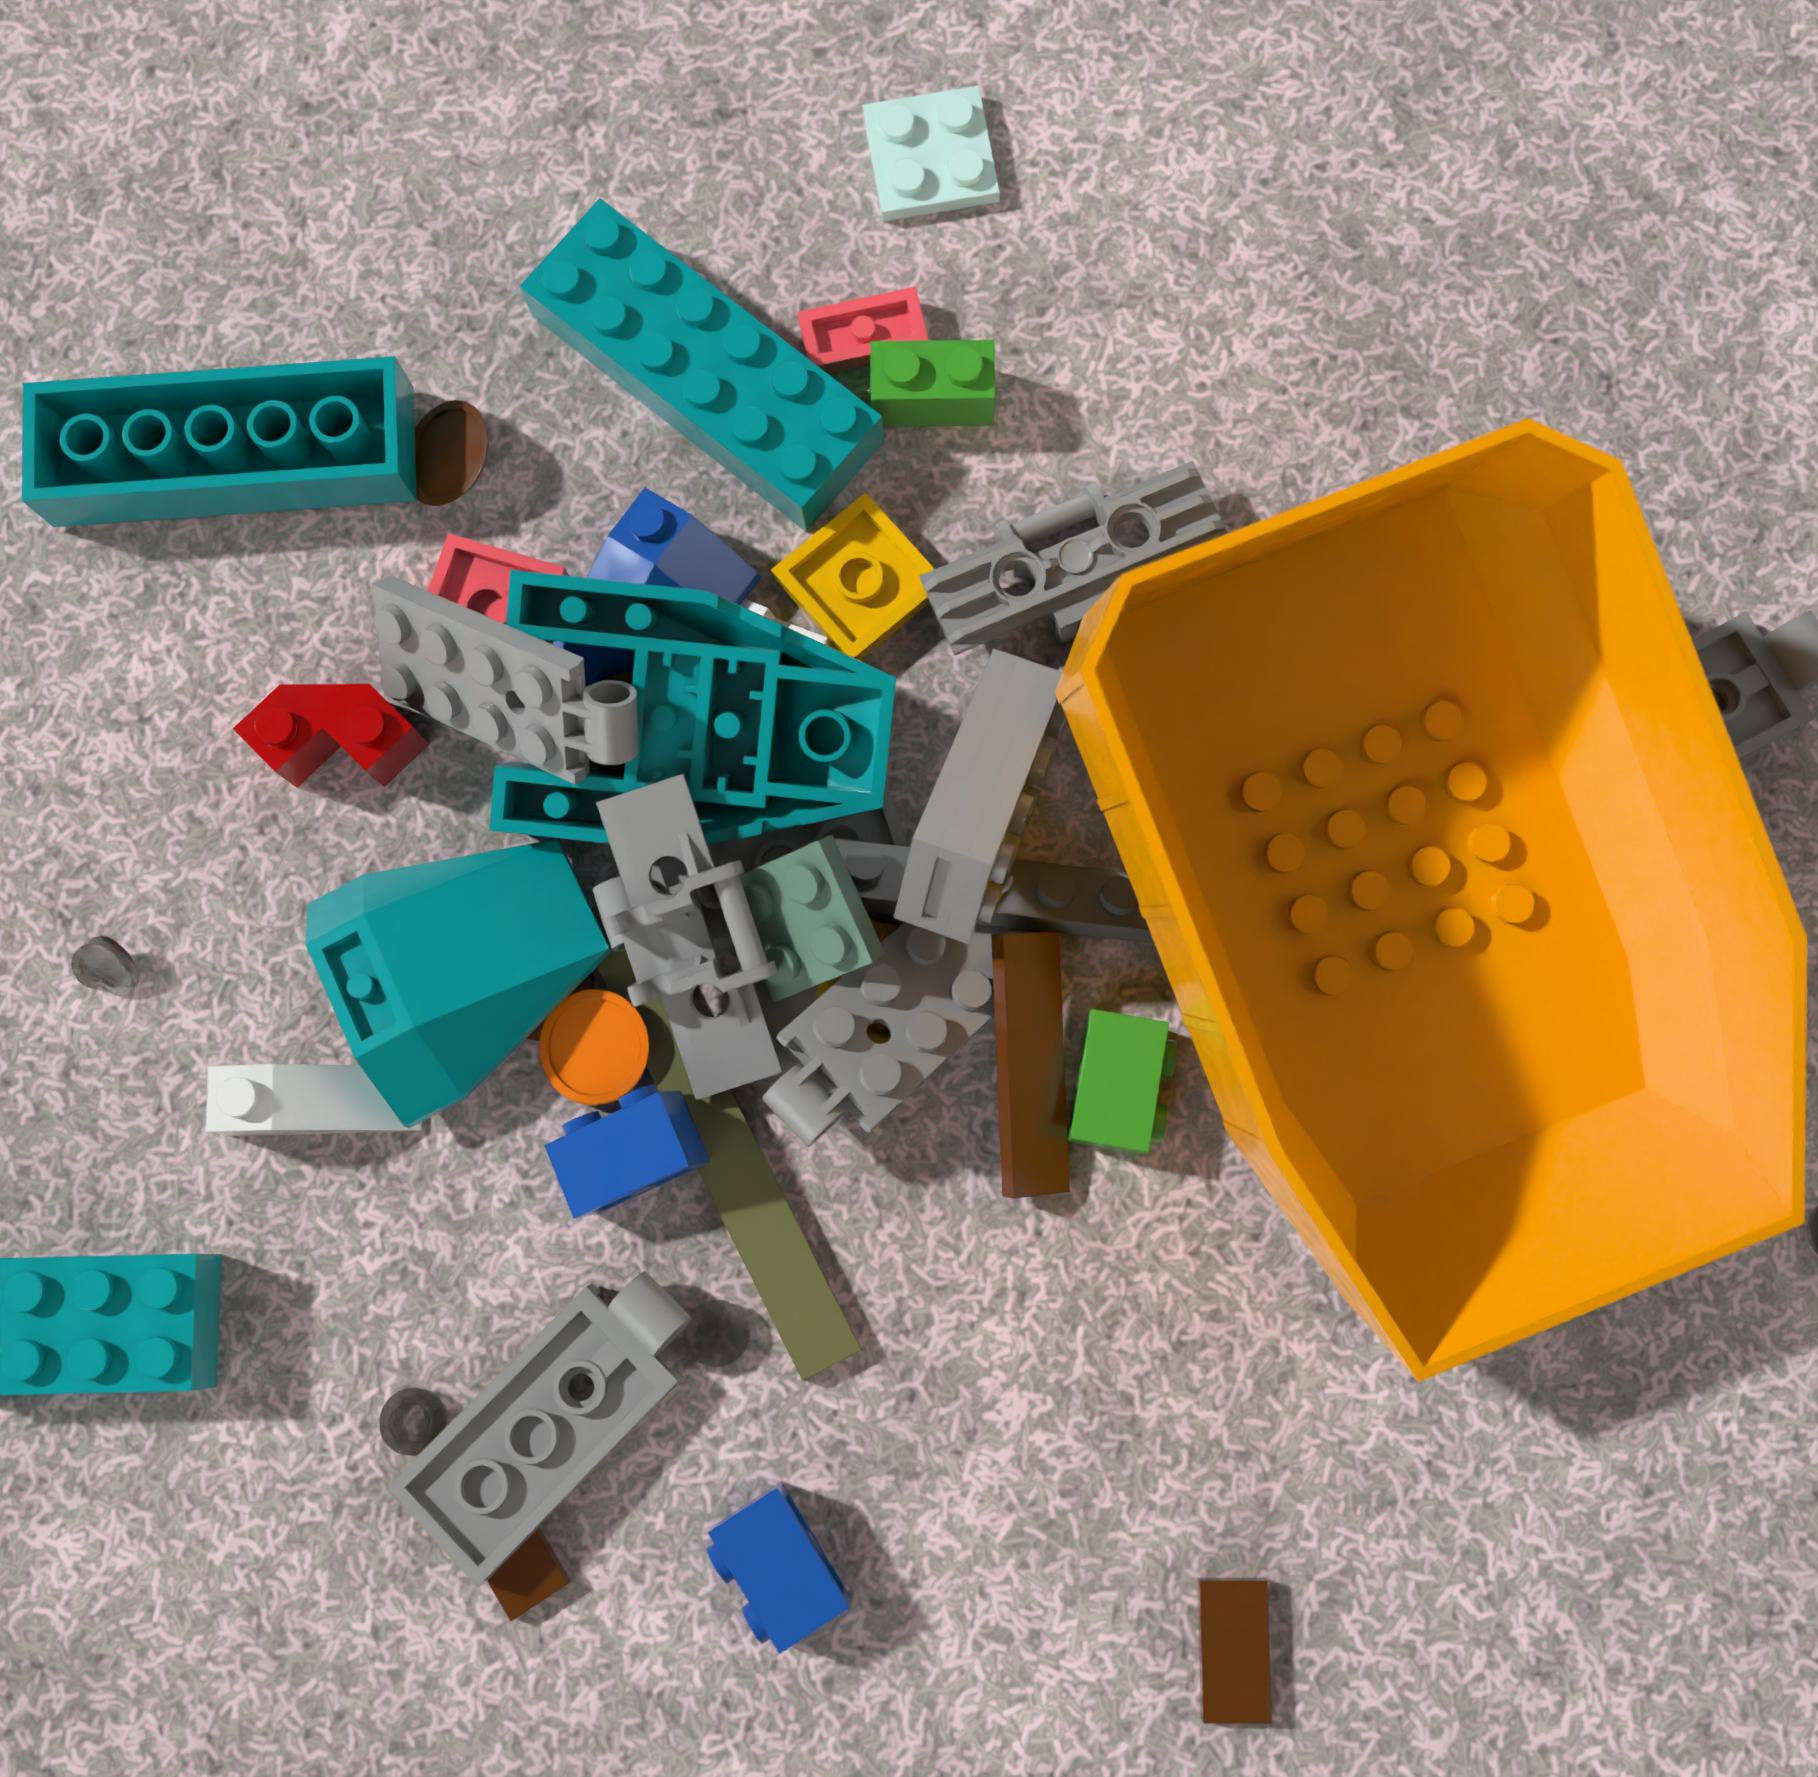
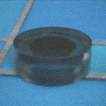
M711 1300L700 1304L690 1313L692 1320L684 1329V1342L688 1352L696 1361L709 1367H723L735 1362L744 1354L750 1342L751 1329L747 1316L737 1305L725 1300Z

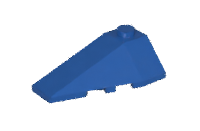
M644 487L607 536L586 578L705 590L741 606L762 577L757 570L692 514ZM553 641L552 645L584 658L585 687L599 681H604L613 675L634 670V649Z

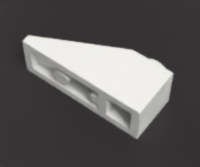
M251 1064L208 1066L206 1132L232 1137L422 1131V1122L411 1128L403 1126L360 1065Z

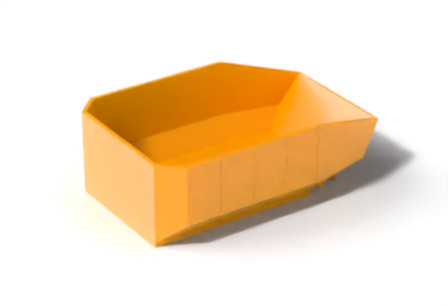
M1526 418L1121 574L1084 614L1055 695L1059 704L1062 705L1098 797V805L1105 815L1140 905L1139 910L1143 919L1146 920L1182 1012V1020L1184 1025L1188 1027L1222 1114L1225 1130L1346 1302L1418 1382L1805 1224L1807 935L1622 460L1535 420Z

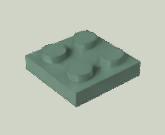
M832 834L739 876L767 961L774 960L778 971L777 974L762 979L773 1003L886 956Z

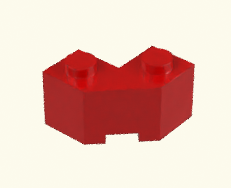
M369 683L281 684L233 728L278 775L296 788L309 778L340 747L385 787L430 745Z

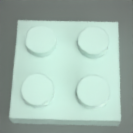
M979 85L862 105L882 221L999 202L1000 191Z

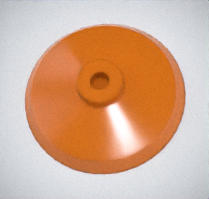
M582 990L566 997L547 1017L540 1035V1061L547 1079L564 1097L584 1105L607 1104L627 1094L641 1078L649 1054L647 1029L639 1012L625 998L607 990Z

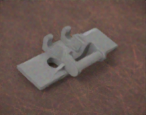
M1191 461L1108 497L1104 496L1099 485L1094 482L1083 487V494L1011 525L1006 520L993 525L998 543L920 575L919 580L954 656L1050 615L1055 626L1054 635L1059 644H1062L1076 637L1078 632L1077 622L1082 620L1084 614L1121 574L1228 534L1194 462ZM1091 517H1093L1097 525L1094 529L1068 538L1061 543L1034 554L1025 548V545ZM1128 519L1139 520L1147 527L1149 539L1140 547H1125L1114 536L1116 526ZM1011 570L1014 577L1025 578L1034 588L1024 596H1012L1001 588L999 578L1003 572Z
M685 774L596 802L631 905V909L615 913L603 919L609 937L621 934L637 981L627 987L633 1007L661 996L695 1099L705 1098L782 1073L783 1069L754 984L756 981L777 974L778 971L774 960L767 961L740 881L739 874L745 872L742 862L737 860L715 867ZM664 856H672L681 860L686 866L688 877L685 878L684 886L679 893H663L653 884L651 872L658 859ZM714 884L741 969L738 968L729 972L722 970L696 893L697 888ZM711 984L718 987L722 992L727 991L730 998L727 1011L717 1017H707L699 1013L693 1004V992L697 985Z

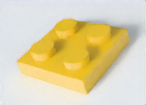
M865 492L772 568L771 572L774 580L822 634L832 642L838 651L862 660L930 603L919 580V576L934 570V567Z

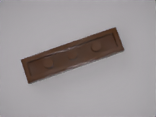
M1059 932L991 934L1002 1196L1015 1199L1070 1192Z

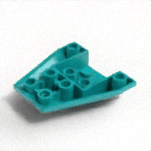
M557 839L363 874L307 904L305 945L352 1054L406 1128H411L466 1099L612 952L569 859Z

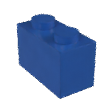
M655 1084L639 1088L618 1099L622 1109L601 1118L599 1111L579 1116L562 1125L565 1136L544 1145L573 1219L599 1214L711 1163L682 1091L658 1092Z
M782 1481L715 1524L709 1530L708 1535L713 1544L707 1547L706 1550L714 1568L726 1584L734 1579L736 1580L749 1602L742 1607V1612L750 1629L762 1644L771 1639L779 1654L850 1608L852 1597Z

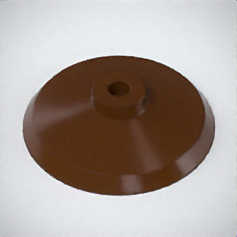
M452 400L439 404L430 410L415 427L416 499L429 506L448 504L465 495L481 476L488 457L489 438L482 415L470 403Z

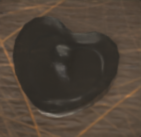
M101 935L89 939L72 956L71 967L73 974L86 987H101L112 995L121 997L128 995L139 983L138 968L132 957L119 943L108 936Z

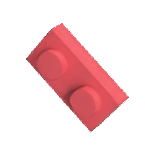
M916 286L797 312L806 356L827 374L870 365V341L928 340Z

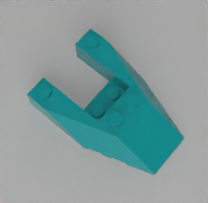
M510 570L506 625L541 640L635 650L632 686L637 691L639 752L634 759L625 763L624 773L589 770L590 773L586 775V779L576 785L529 763L510 761L494 766L489 831L609 843L596 802L681 774H685L708 845L883 808L897 677L709 591Z

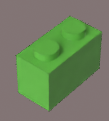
M994 340L870 341L871 408L882 415L883 427L993 426L995 408Z
M1096 1009L1090 1010L1086 1020L1068 1130L1069 1143L1145 1155L1149 1153L1150 1142H1162L1167 1117V1105L1157 1103L1160 1078L1171 1079L1177 1053V1041L1167 1039L1169 1022Z

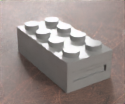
M993 648L912 838L894 918L966 944L970 943L978 920L991 924L1004 887L1000 884H1003L1006 874H1010L1022 841L1021 836L1015 835L1012 832L1022 835L1025 826L1028 827L1040 794V790L1031 787V784L1041 786L1042 781L1046 780L1058 744L1047 741V738L1050 737L1058 740L1066 720L1062 705L1059 704L1055 695L1062 675L1061 671Z

